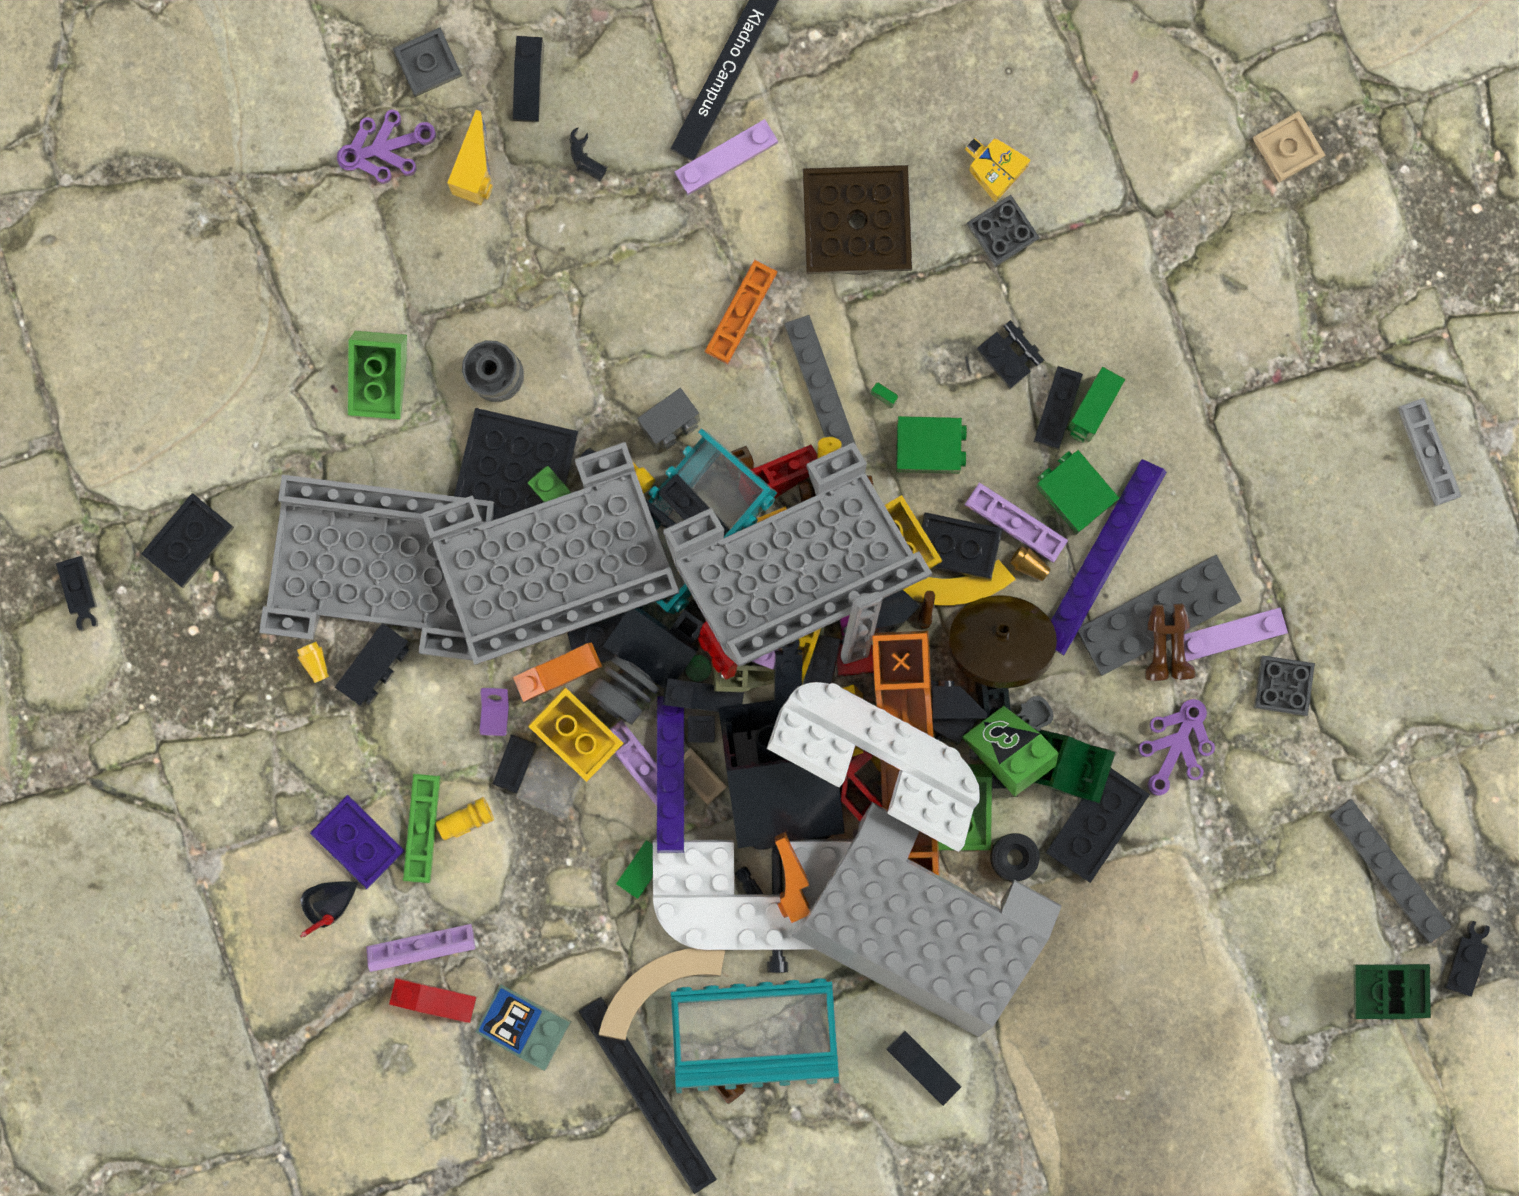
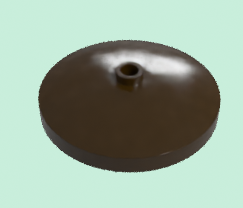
M995 595L978 599L965 606L957 614L950 629L949 649L956 666L970 679L989 687L1015 688L1037 680L1049 669L1056 653V631L1050 618L1033 603L1018 597Z

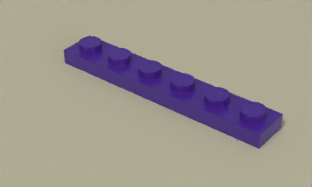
M657 696V853H684V708L662 705L663 696Z

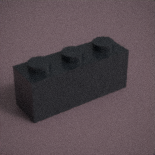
M382 623L336 684L335 688L363 708L366 704L370 706L379 694L376 690L381 683L386 684L393 676L395 671L392 668L398 661L402 663L411 650L408 647L411 643Z

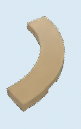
M683 949L659 957L642 967L623 984L614 996L603 1018L599 1036L626 1041L632 1020L643 1003L658 990L673 981L692 976L710 975L721 977L726 950Z

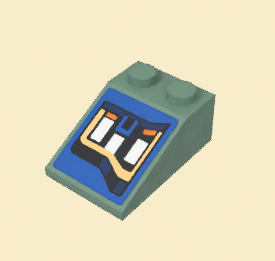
M500 984L475 1032L545 1071L572 1021Z

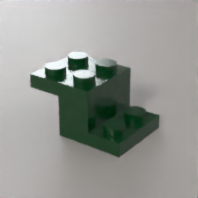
M1042 729L1038 731L1058 752L1056 766L1035 781L1034 784L1042 785L1065 795L1100 803L1116 752L1089 745L1067 735Z
M1353 964L1354 1019L1431 1018L1430 964Z

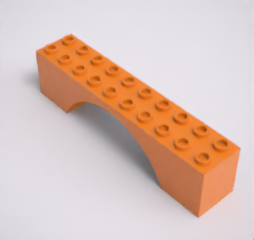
M928 631L874 633L872 639L877 707L933 737ZM880 759L882 808L888 811L900 769ZM919 831L908 859L940 876L939 843L934 838Z

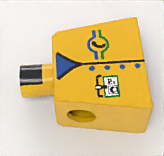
M974 138L965 148V151L975 158L970 165V173L994 202L1001 198L1026 170L1031 161L1028 157L996 138L987 147Z

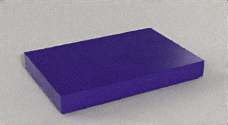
M346 795L310 832L366 889L405 852L349 795Z

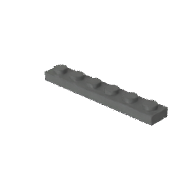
M810 315L785 323L787 334L824 437L839 439L842 447L853 442L855 443Z
M1349 799L1329 815L1428 943H1432L1451 928L1447 920L1352 799Z

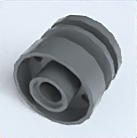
M485 340L475 344L467 351L463 359L462 373L465 382L481 398L490 402H503L511 399L520 391L524 382L525 371L521 360L507 345L498 341ZM497 368L496 372L490 375L491 371Z
M615 655L611 661L620 668L619 671L615 672L607 666L605 671L612 680L607 682L597 678L587 692L598 700L597 704L617 720L621 717L630 725H633L642 713L640 707L635 703L637 698L649 703L651 699L643 693V690L646 688L656 694L659 688L644 671L632 662L620 659Z

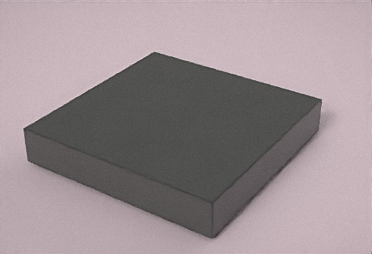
M437 28L393 48L414 97L462 77V73L441 28Z

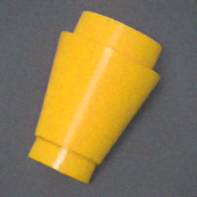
M317 641L297 649L299 654L297 658L314 683L329 677L322 646L319 647Z

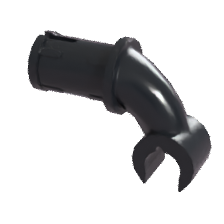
M575 128L571 132L569 140L571 144V157L577 167L576 171L579 172L581 170L600 182L608 167L588 157V153L584 154L583 148L587 144L588 133H586L584 139L578 141L575 137L578 128Z

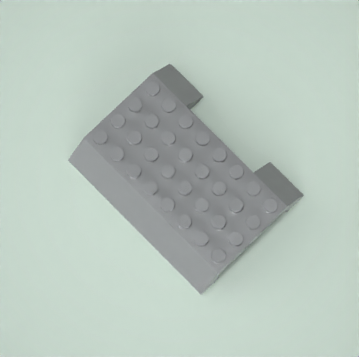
M625 442L575 459L584 489L483 524L473 495L422 513L462 625L474 665L679 593Z
M854 442L807 464L816 496L724 538V528L712 508L663 530L676 568L724 653L739 667L850 615L853 600L861 594H871L879 591L883 599L932 576V572L920 552L912 553L865 474L867 463Z
M282 475L278 499L281 503L267 607L263 606L259 633L313 640L320 616L379 624L384 623L387 625L422 629L419 654L472 660L462 625L422 516L424 512L464 498ZM474 499L483 524L493 521L494 502Z
M872 802L859 823L858 834L808 916L802 918L792 933V937L980 1037L994 1026L1049 940L1061 905L1016 880L1012 882L1000 901L1001 909L909 860L908 856L919 830L887 814L888 811Z

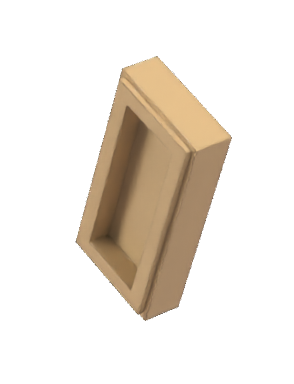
M691 748L684 754V780L709 805L727 786Z

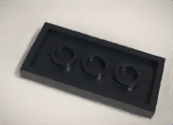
M1111 768L1100 803L1081 799L1045 853L1091 883L1150 794Z

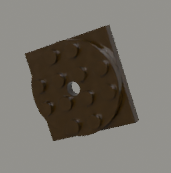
M908 165L803 169L806 274L846 273L861 275L872 272L912 271ZM861 216L865 224L859 229L853 228L849 223L851 217Z

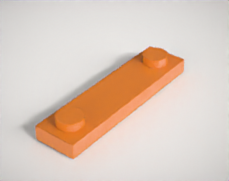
M754 259L705 350L706 354L727 365L729 364L778 271Z

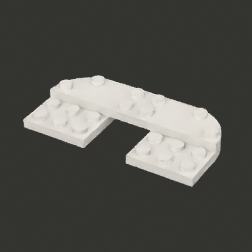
M808 683L793 691L780 709L767 749L840 787L845 780L855 745L900 769L887 814L958 852L963 848L973 809L979 803L980 793L979 784L972 770L955 748L945 745L911 726L909 723L842 689L837 684Z
M801 839L790 841L809 879V886L803 888L802 891L811 909L854 839ZM653 840L654 909L664 930L675 940L688 947L702 950L814 949L792 937V933L800 920L791 923L789 917L784 918L777 905V903L781 902L780 894L734 895V840H684V853H657V840Z

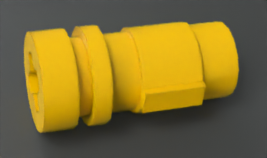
M481 797L475 800V804L472 802L468 803L466 808L459 809L445 816V818L436 821V826L445 841L452 837H460L470 832L471 828L475 826L479 828L483 826L482 823L488 824L494 821V816L486 799Z

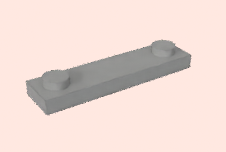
M1422 398L1399 406L1398 411L1434 505L1438 506L1462 497L1425 399Z
M879 591L871 594H861L853 600L840 656L844 664L869 656L873 640L872 636L875 632L882 603Z

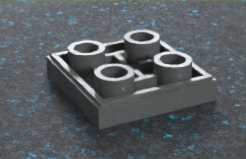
M1012 195L1007 196L967 222V226L995 268L1040 238Z
M1262 655L1254 708L1308 716L1315 663Z

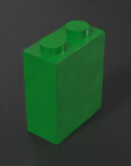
M1102 366L1066 429L1071 432L1070 436L1082 443L1085 440L1091 441L1126 379Z
M898 416L896 472L960 474L961 467H966V451H961L962 441H966L967 425H962V418Z
M1079 450L1073 454L1070 451L1065 453L1057 460L1060 463L1053 471L1048 468L1037 477L1040 482L1036 485L1039 492L1076 535L1119 499L1117 494Z

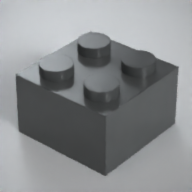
M680 387L638 417L637 420L639 427L658 452L662 448L666 451L677 443L676 438L684 433L687 436L699 427L697 424L700 422V414Z

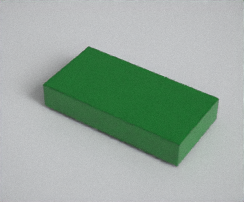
M647 840L616 883V885L636 899L641 896L653 878V844Z

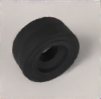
M1011 833L995 842L991 850L990 860L994 871L1001 878L1012 882L1014 880L1023 881L1032 876L1037 870L1040 854L1037 845L1031 838L1020 833ZM1011 850H1019L1022 853L1023 859L1019 865H1012L1008 862L1007 855Z

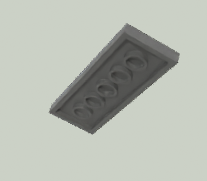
M1215 555L1081 626L1077 633L1099 674L1103 676L1154 648L1153 631L1148 630V621L1153 604H1163L1165 625H1173V604L1183 603L1189 618L1190 628L1187 629L1189 630L1242 602L1221 561ZM1166 634L1167 642L1171 640V634Z

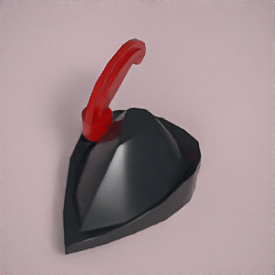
M328 882L308 888L302 894L300 902L305 916L314 925L303 931L300 937H306L320 927L325 928L334 924L346 911L354 896L358 882Z

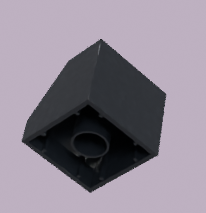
M769 700L718 708L738 848L770 849L776 846L775 836L784 832L789 841L828 839L831 835L845 833L839 787L767 749L778 714L785 702Z

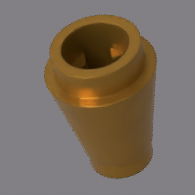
M1020 546L1009 562L1014 566L1013 569L1040 581L1047 577L1051 569L1029 547L1024 548Z

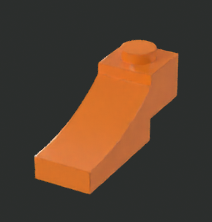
M591 642L513 677L523 702L533 700L553 689L560 688L601 668L602 665Z
M784 832L775 836V843L783 861L786 881L785 891L780 893L781 902L777 903L782 916L784 918L789 917L791 923H794L808 916L811 911V907L802 891L803 888L809 886V879Z

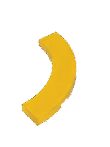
M998 559L995 562L991 581L969 576L953 579L928 577L903 590L915 602L923 603L925 592L931 590L935 593L934 605L956 606L969 604L978 599L992 596L1006 588L1016 579Z

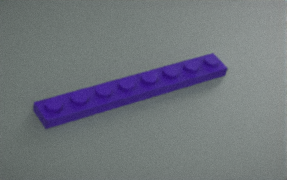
M1141 459L1051 620L1056 631L1057 653L1064 656L1165 477L1167 472L1164 468Z

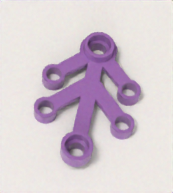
M389 110L385 114V121L372 145L362 148L367 136L376 131L374 120L369 117L363 118L360 121V129L352 144L345 145L338 151V164L347 171H354L359 168L375 176L379 183L386 184L392 177L390 170L387 167H378L365 160L376 156L401 169L404 175L412 176L417 169L415 162L412 159H404L390 151L415 143L429 145L436 138L435 129L430 123L422 122L415 127L413 133L387 140L393 128L401 123L399 112ZM390 115H397V120L395 122L388 121ZM371 122L373 124L372 128L365 130L363 128L365 123ZM424 131L430 132L428 139L421 138V134ZM353 154L355 155V160L347 162L346 157ZM410 163L413 165L411 171H405L404 165ZM386 171L388 176L385 179H380V172Z
M1188 700L1182 704L1180 712L1163 718L1155 717L1150 721V729L1155 733H1161L1167 726L1182 722L1178 733L1152 742L1143 741L1138 746L1139 754L1143 757H1149L1155 751L1171 746L1159 773L1151 776L1148 780L1147 787L1153 795L1160 796L1168 792L1170 788L1168 778L1180 752H1182L1187 766L1186 774L1188 778L1198 780L1203 776V768L1197 764L1188 739L1192 727L1199 742L1198 752L1202 756L1212 755L1215 751V745L1208 739L1203 721L1206 718L1207 711L1205 705L1199 700ZM1190 708L1198 710L1197 717L1193 718L1189 715ZM1155 720L1162 722L1163 727L1160 730L1154 728L1153 723ZM1204 743H1208L1211 746L1209 753L1202 751ZM1144 744H1149L1151 746V752L1149 754H1145L1142 751V746ZM1196 767L1199 769L1198 777H1193L1190 774L1191 768ZM1158 779L1164 782V787L1161 790L1155 787V781Z

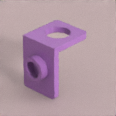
M481 688L480 734L505 736L507 733L509 711L508 690ZM498 695L502 697V699L491 700L488 698V696Z

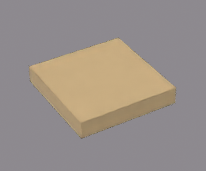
M1299 111L1253 137L1255 144L1279 183L1326 156Z

